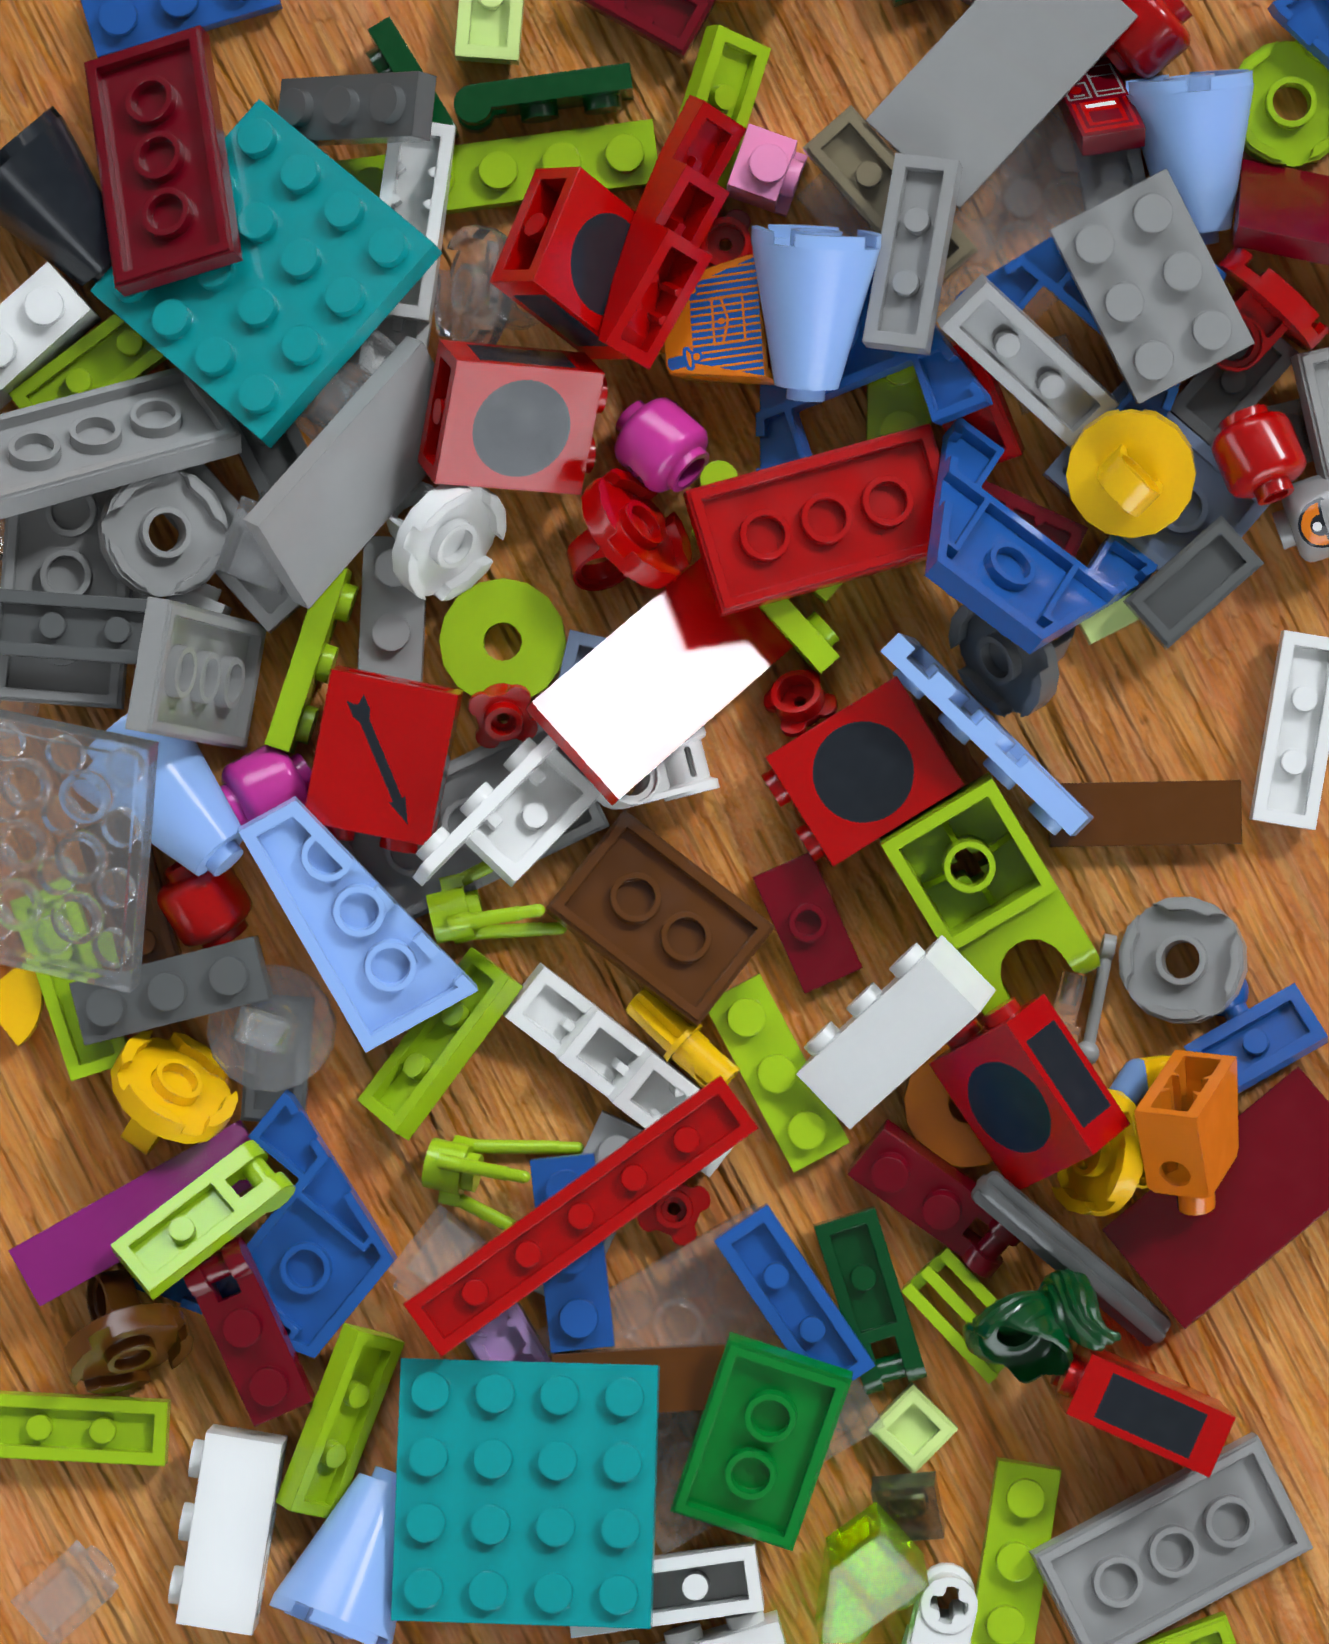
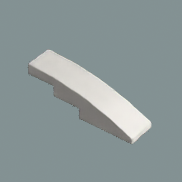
M432 122L430 141L387 143L379 198L442 251L456 126ZM441 256L362 344L358 371L360 379L368 380L406 336L422 341L428 351Z
M541 962L522 984L523 988L503 1013L504 1017L553 1053L560 1062L604 1094L615 1106L644 1128L700 1089L693 1081L669 1062L667 1063L659 1054ZM732 1148L700 1171L710 1177Z

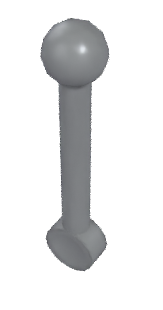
M1106 933L1103 935L1099 957L1101 966L1097 968L1084 1038L1078 1044L1091 1065L1100 1056V1050L1095 1043L1111 963L1117 944V936Z

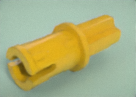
M645 989L641 990L626 1008L627 1014L667 1051L663 1059L667 1063L673 1060L701 1088L719 1075L722 1076L728 1085L740 1071L737 1065L733 1064L700 1032L702 1029L701 1024L697 1028L693 1025L691 1026Z

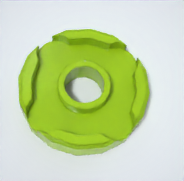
M1297 40L1276 41L1261 46L1244 59L1238 68L1249 69V71L1253 70L1254 83L1244 151L1260 162L1293 169L1317 163L1329 154V70ZM1290 87L1302 92L1307 102V111L1303 118L1290 121L1283 119L1276 113L1273 106V97L1279 89Z
M506 578L479 582L460 594L444 616L439 638L445 669L456 686L470 696L476 692L484 691L491 685L506 683L511 685L519 684L526 687L531 694V699L548 688L561 670L567 644L563 619L550 599L528 583ZM499 624L511 625L521 635L522 643L520 650L516 656L509 660H496L487 653L485 648L487 633L491 628Z

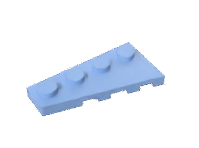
M898 633L880 651L897 667L893 675L898 677L906 689L919 700L926 695L943 712L938 717V720L954 737L964 745L971 739L989 756L983 762V765L1008 790H1011L1018 784L1035 801L1028 810L1053 835H1056L1063 828L1070 836H1076L1094 818L914 637Z
M296 796L238 827L240 836L365 1053L478 991L477 984Z

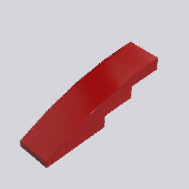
M689 95L657 158L632 218L613 276L598 339L649 370L713 257L699 247L730 193L719 186L717 182L747 130L706 101Z

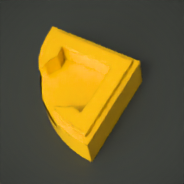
M27 957L0 979V1025L17 1046L23 1045L34 1033L43 1008L44 997L30 957Z

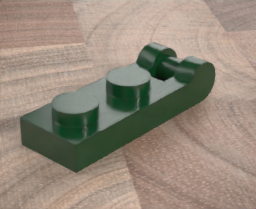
M630 63L470 84L462 87L457 92L454 98V109L459 124L470 133L486 131L492 126L495 118L520 115L522 123L532 124L558 119V110L584 106V113L587 115L616 112L622 109V101L634 99Z
M871 1206L813 1224L840 1312L876 1365L860 1376L866 1395L883 1391L884 1383L906 1376L909 1382L927 1377L875 1207ZM895 1336L899 1352L875 1359L870 1343Z

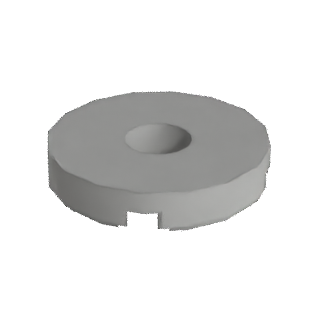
M175 471L115 488L104 503L98 523L100 551L111 573L130 590L151 597L185 595L204 585L222 564L226 550L224 544L226 541L225 532L228 531L227 519L215 492L197 476L183 471ZM159 514L169 516L178 527L179 536L177 543L168 551L156 548L149 537L150 523Z
M1191 896L1165 898L1152 904V907L1147 908L1141 915H1137L1127 926L1119 948V975L1131 998L1148 1015L1173 1024L1201 1023L1221 1014L1239 995L1248 972L1247 945L1237 924L1218 906ZM1179 943H1191L1199 953L1198 968L1192 975L1186 978H1175L1170 974L1166 964L1169 951Z

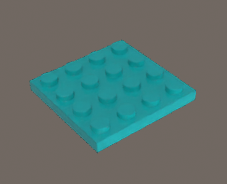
M259 99L225 137L243 261L126 297L115 289L111 266L90 292L271 448L441 256L442 252L430 239Z
M401 1358L391 1620L651 1629L653 1624L660 1366Z

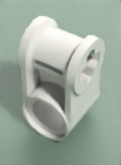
M705 727L700 728L636 785L634 792L630 796L625 794L613 806L602 794L597 798V801L604 807L618 810L662 799L665 802L720 788L718 778L710 776L701 741L706 736Z
M941 1562L931 1566L922 1574L918 1583L910 1623L907 1624L902 1644H971V1636L978 1610V1600L972 1578L963 1567L954 1563ZM947 1587H955L959 1600H952L948 1609L939 1608L937 1596H943Z

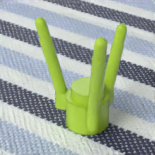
M484 861L461 873L440 877L439 881L442 891L426 895L437 944L449 941L459 944L478 939L561 935L567 930L559 922L499 924L540 917L545 913V907L542 904L483 911L478 889L465 892L464 887L493 872Z
M455 1135L453 1141L434 1137L428 1147L423 1164L422 1186L439 1190L438 1203L459 1207L505 1230L516 1220L465 1195L464 1190L475 1192L481 1176L518 1183L529 1182L531 1176L528 1171L486 1163L482 1154H581L584 1151V1145L581 1142L555 1140L474 1139Z

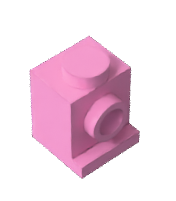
M749 124L727 183V191L730 192L728 197L786 217L808 156L796 152L797 140Z

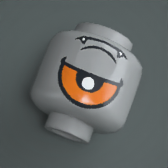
M1316 475L1292 483L1295 490L1292 494L1282 499L1284 509L1272 513L1283 549L1296 546L1300 556L1308 562H1317L1329 558V478L1324 479L1320 475Z

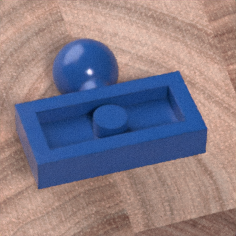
M1245 979L1239 995L1221 1014L1216 1015L1225 1017L1227 1022L1186 1044L1184 1050L1237 1056L1239 1094L1327 1044L1328 1035L1295 983L1255 1006L1248 1008L1246 1002L1249 997V986Z

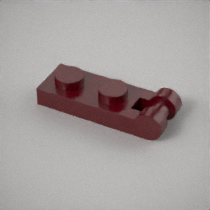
M888 1119L850 1165L847 1173L848 1176L961 1256L964 1263L981 1277L991 1278L1003 1263L1002 1253L1009 1245L1017 1246L1021 1242L972 1200L971 1192L976 1186V1182ZM976 1217L989 1227L988 1232L983 1238L968 1228Z
M241 1237L229 1241L221 1247L220 1253L208 1257L183 1278L189 1291L197 1300L254 1427L312 1402L315 1399V1393L246 1243ZM232 1275L237 1281L240 1291L222 1298L216 1282Z

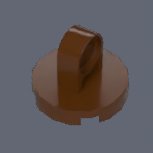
M126 1269L106 1271L88 1279L86 1297L92 1322L75 1333L64 1347L63 1360L70 1381L74 1385L79 1380H82L87 1392L94 1394L116 1393L151 1382L149 1370L161 1365L166 1360L169 1361L172 1370L176 1368L192 1351L194 1337L187 1317L179 1307L164 1303L141 1304L135 1284Z

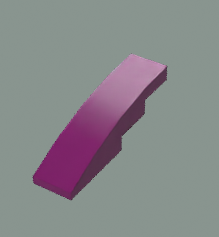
M239 1120L231 1124L209 1141L192 1146L8 1250L39 1306L46 1304L120 1262L115 1256L111 1244L237 1147L251 1140L248 1137L250 1133L243 1121ZM245 1179L239 1180L231 1187L239 1194L252 1185Z

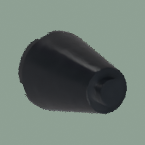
M52 106L0 149V225L80 286H83L91 279L97 283L112 266L102 191L63 116Z

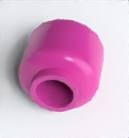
M667 397L654 399L647 404L642 401L634 402L621 414L616 423V430L620 432L614 446L616 459L651 491L664 492L670 489L675 492L682 491L700 476L704 467L708 464L709 454L706 452L708 446L707 431L677 402Z
M263 745L227 764L222 771V785L220 787L242 826L294 796L305 805L311 770L299 753L289 757L284 750Z

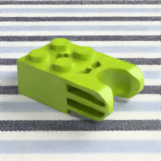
M989 772L880 837L883 850L937 939L943 935L995 988V993L982 1009L984 1016L1010 999L1009 993L1001 979V964L1007 951L1025 940H1042L1051 944L1063 955L1074 972L1088 974L1101 966L1100 957ZM965 848L971 853L981 851L986 856V858L978 861L982 871L972 877L965 870L954 873L950 869V865L958 862L955 854Z

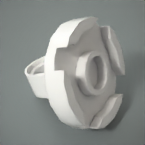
M421 481L386 521L389 532L395 539L392 550L393 572L405 588L426 600L425 596L434 595L441 601H447L470 589L487 573L494 562L486 554L492 546L495 535L502 540L505 537L507 530L506 509L499 497L484 487L441 484L434 488L432 485ZM413 506L405 520L398 518V515L404 509Z

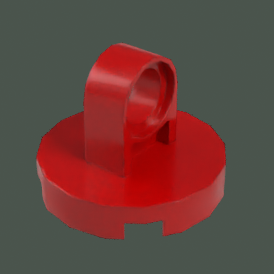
M1234 247L1218 264V267L1227 274L1225 280L1236 292L1232 299L1255 344L1249 346L1247 352L1239 359L1232 361L1224 359L1216 363L1215 366L1235 372L1247 370L1258 363L1282 335L1298 346L1311 351L1329 332L1328 326L1321 322H1314L1319 317L1316 310L1270 267L1260 275L1251 270L1247 264L1252 260L1253 255L1240 247Z
M617 468L610 470L603 477L594 480L588 485L581 498L583 517L588 529L573 540L568 546L566 554L575 585L583 590H606L621 583L627 577L642 586L661 589L677 580L681 572L692 561L691 543L678 515L674 511L665 518L660 509L651 501L659 492L647 489L629 471ZM603 557L607 558L606 561L597 564L585 565L591 560Z

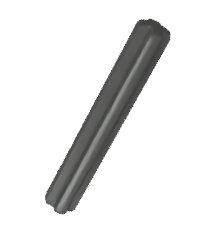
M991 1171L987 1175L983 1174L977 1180L976 1186L971 1192L972 1200L1053 1269H1069L1073 1272L1085 1274L1096 1292L1099 1307L1144 1346H1151L1154 1343L1159 1344L1166 1337V1332L1171 1326V1320L1164 1312L998 1171Z

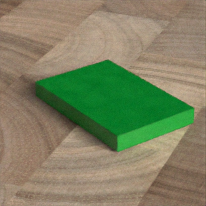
M729 1332L671 1503L670 1512L793 1551L849 1391L853 1371Z

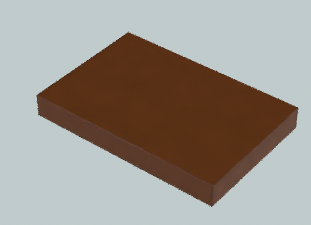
M625 809L545 909V912L695 1028L700 1025L775 929L772 923Z

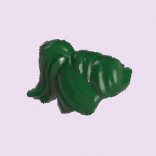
M1058 1269L1046 1275L1037 1291L1016 1292L995 1301L974 1317L972 1323L967 1322L963 1326L962 1331L966 1346L972 1354L986 1363L1004 1365L1019 1382L1025 1384L1033 1382L1044 1375L1062 1376L1074 1360L1072 1340L1080 1346L1100 1352L1104 1350L1106 1345H1111L1115 1341L1121 1340L1120 1333L1109 1329L1102 1320L1097 1295L1089 1278L1083 1273L1073 1272L1069 1269Z

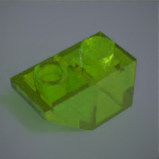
M877 1501L826 1537L815 1615L819 1644L860 1643L870 1633L875 1624L895 1610L900 1611L910 1607L918 1600L923 1590L929 1586L923 1552Z

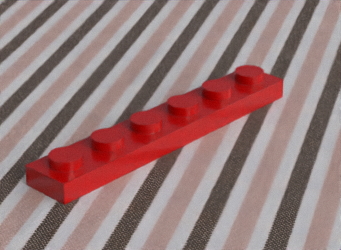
M719 1075L407 1299L403 1305L440 1357H442L759 1128L722 1076Z

